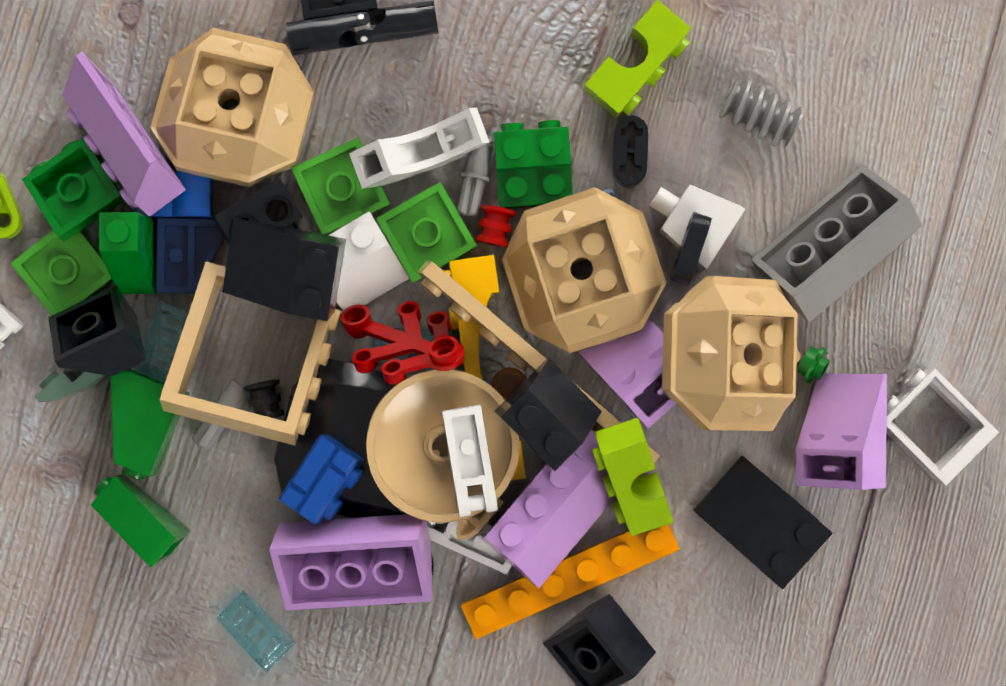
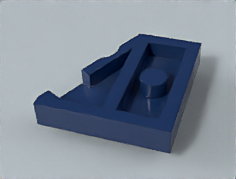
M157 218V293L195 294L205 262H212L224 238L214 219Z

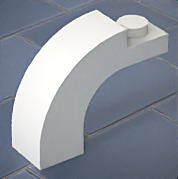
M476 107L468 108L437 124L407 135L378 139L349 153L361 188L364 189L397 182L425 173L467 156L466 153L490 142Z

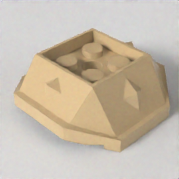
M212 28L169 59L150 128L177 171L252 187L281 171L284 172L297 166L315 95L286 44ZM236 99L240 101L239 105L233 110L221 108L227 100Z
M596 187L525 210L502 258L524 330L570 354L642 331L667 285L644 213ZM581 260L589 261L593 266L591 276L585 280L574 278L572 273L574 265Z
M708 276L694 286L679 303H675L664 313L662 391L673 402H677L686 415L701 430L773 431L785 409L796 398V365L801 357L797 349L798 313L785 298L777 280Z

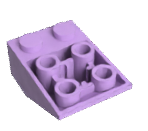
M648 319L645 327L640 332L578 351L579 355L636 418H639L640 423L645 428H650L677 403L673 402L662 391L663 332L650 319Z
M824 373L820 380H816L796 448V486L858 490L886 488L887 374Z

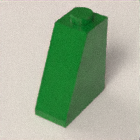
M99 212V252L114 285L118 287L122 294H157V221L138 212Z
M132 369L124 370L114 376H110L114 463L124 467L122 473L143 480L144 476L151 477L157 474L180 415L165 412L162 409L159 399L165 384L164 382Z
M124 474L114 476L113 479L107 476L94 491L97 498L92 502L91 506L151 568L166 560L190 532L186 526Z

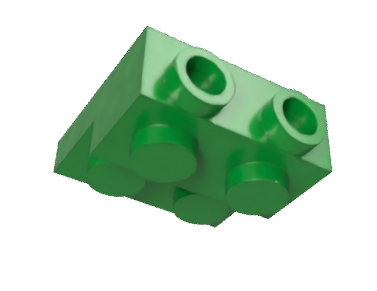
M547 120L538 122V129L524 130L523 123H507L501 125V131L494 132L499 207H535L573 195L569 126L561 127L559 120Z
M84 137L65 145L61 153L49 161L37 164L31 170V173L22 179L53 231L63 242L97 220L99 212H109L125 201L119 193L120 189L103 169L101 165L104 163L100 155L97 156L90 149Z

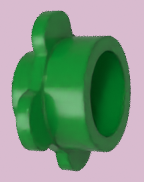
M811 346L798 366L797 372L805 376L804 379L808 384L814 378L820 380L829 366L830 360L826 359L828 352L823 347L819 351Z

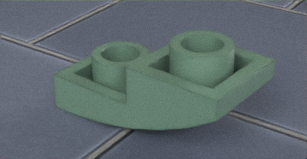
M55 371L41 382L39 386L42 390L35 398L38 402L62 400L92 388L109 376L77 371L80 374L77 378L72 371H62L60 374Z

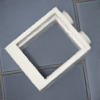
M919 368L905 380L904 385L907 388L897 398L894 395L887 398L886 433L937 484L946 486L999 432L935 368H926L924 371ZM928 385L971 426L935 464L892 422Z

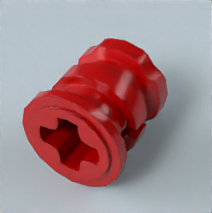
M481 205L480 209L485 214L484 219L479 221V227L482 229L481 233L476 235L475 241L507 248L509 242L506 240V234L511 233L512 225H509V220L512 217H516L517 212L493 205Z

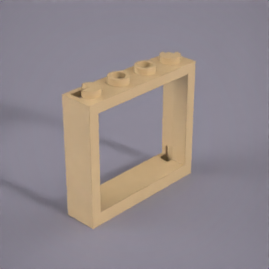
M205 262L159 399L162 409L165 412L295 446L298 435H305L306 428H308L311 414L306 413L309 399L315 401L318 396L321 379L316 378L319 366L327 365L332 344L327 343L330 330L337 331L342 310L337 309L336 302L335 312L328 321L317 320L286 421L187 396L185 392L220 287L223 286L226 269L225 266Z

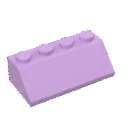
M83 52L76 55L63 92V97L71 107L66 113L80 130L84 127L88 135L84 137L85 142L97 156L102 154L106 161L101 165L115 183L119 180L124 187L119 193L125 202L133 210L139 207L150 217L186 189L115 85Z
M590 430L583 444L556 471L545 464L482 538L486 544L537 588L541 587L616 497L609 498L602 476L608 475L607 469L601 471L598 469L592 449L599 447L595 432Z
M409 514L333 519L331 521L324 520L318 524L310 521L279 523L269 551L286 611L432 601L431 540L426 520L418 519Z

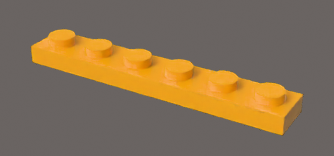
M669 524L631 536L629 530L564 558L540 588H537L525 576H522L461 603V608L476 640L680 550Z

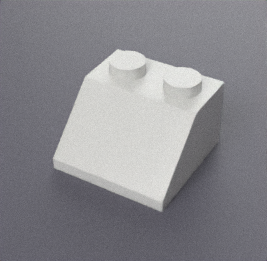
M370 211L329 235L346 239L336 300L342 311L353 305L365 306L410 279Z

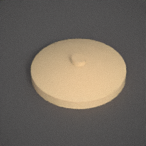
M435 369L422 371L396 384L377 405L367 431L366 453L368 464L380 491L401 511L430 522L460 521L482 512L483 510L471 511V516L459 517L442 411L481 405L497 500L513 478L520 449L519 436L494 412L505 401L503 397L482 379L454 369L450 371H437ZM481 484L467 486L468 496L482 494Z

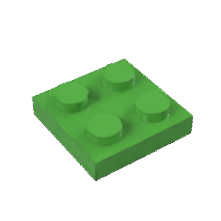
M359 137L291 168L321 234L329 235L369 211L371 214H374L391 206L382 186L361 188L349 153L363 147Z
M441 182L376 218L413 284L423 279L417 272L426 261H432L442 268L449 264V261L456 260L478 247Z
M52 230L10 263L51 316L96 295L112 282L101 254L82 230L65 242L60 240Z

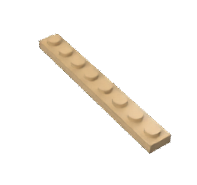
M426 261L417 273L424 278L420 283L421 286L436 298L441 294L453 303L449 309L466 323L471 318L481 327L478 334L494 347L498 343L510 352L507 359L520 370L525 371L528 367L534 372L546 360L543 355L434 262ZM580 388L602 411L592 427V431L596 432L621 423ZM649 447L653 462L655 463L660 455Z

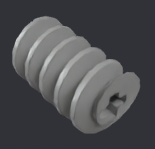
M737 78L720 109L719 118L722 119L731 111L733 112L732 124L734 126L744 118L746 119V132H750L757 125L760 127L759 139L762 140L771 132L773 134L771 145L775 147L784 139L786 140V147L796 132L804 116L805 109L800 106L793 113H790L792 104L790 100L787 99L780 106H777V93L774 92L764 99V86L761 85L753 92H750L752 80L748 78L740 85H737Z

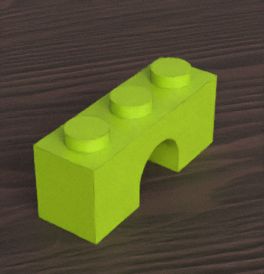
M656 0L633 27L630 34L642 45L645 52L644 62L636 67L626 68L608 56L585 83L583 91L615 119L622 112L629 116L642 100L638 93L646 84L653 87L666 72V69L662 67L670 56L677 59L690 44L686 37L691 27L663 3Z
M639 418L596 431L595 435L599 447L592 449L599 471L607 469L608 475L602 477L609 498L617 496L618 501L612 504L619 524L626 522L631 536L674 523L658 473L655 472L637 477L642 473L656 469Z

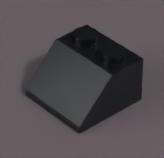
M116 285L48 317L54 360L60 368L114 376L124 370H130L146 360L137 316Z
M548 357L494 412L550 468L556 471L583 444L602 411Z
M610 594L587 606L543 642L576 686H619L633 679L656 653Z

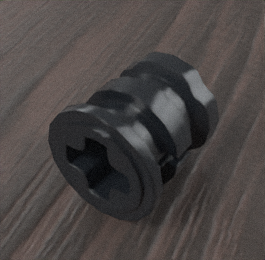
M280 379L257 382L243 387L244 391L250 392L251 399L248 400L249 408L253 407L255 414L271 418L285 415L284 409H280L278 403L282 401L280 393L276 394L275 388L280 383Z

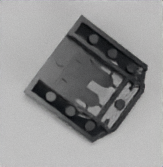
M329 358L327 365H320L316 378L321 379V385L316 400L309 399L306 413L311 414L305 435H298L295 446L278 442L274 461L281 493L318 437L328 434L364 459L359 466L363 470L360 479L352 489L346 487L338 498L343 503L337 514L352 518L407 514L394 506L380 491L371 474L366 453L367 431L373 412L385 394L395 385L386 383L380 370L374 369L369 373L363 374L357 372L352 363ZM298 381L292 387L284 421L287 420Z

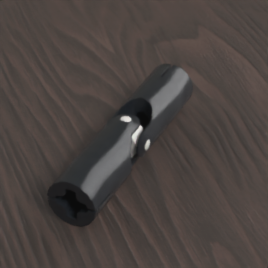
M434 0L286 23L292 56L439 34ZM352 27H355V31H354V32H353V31H349L348 29H350V28H352Z

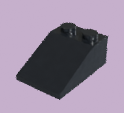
M233 218L222 292L287 314L328 321L335 312L346 239Z
M742 455L693 509L698 516L782 590L833 534L808 510Z

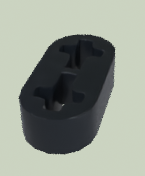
M633 115L625 116L618 122L615 127L613 141V177L618 184L629 188L640 184L646 176L648 156V127L644 120ZM628 124H634L635 130L641 131V136H637L634 140L633 149L627 148V136L621 135V131L626 130ZM627 155H633V166L640 169V173L634 174L632 180L626 179V173L619 171V167L626 165Z
M693 211L670 280L689 286L710 228L711 217Z

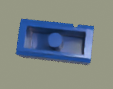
M320 435L279 499L314 524L323 522L325 518L331 521L342 506L343 502L338 500L344 489L346 487L352 489L360 479L363 470L359 466L364 459L330 435Z

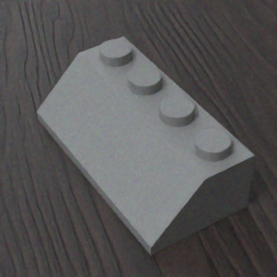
M862 164L751 259V261L766 279L777 280L789 304L807 322H811L922 227V224L910 199Z

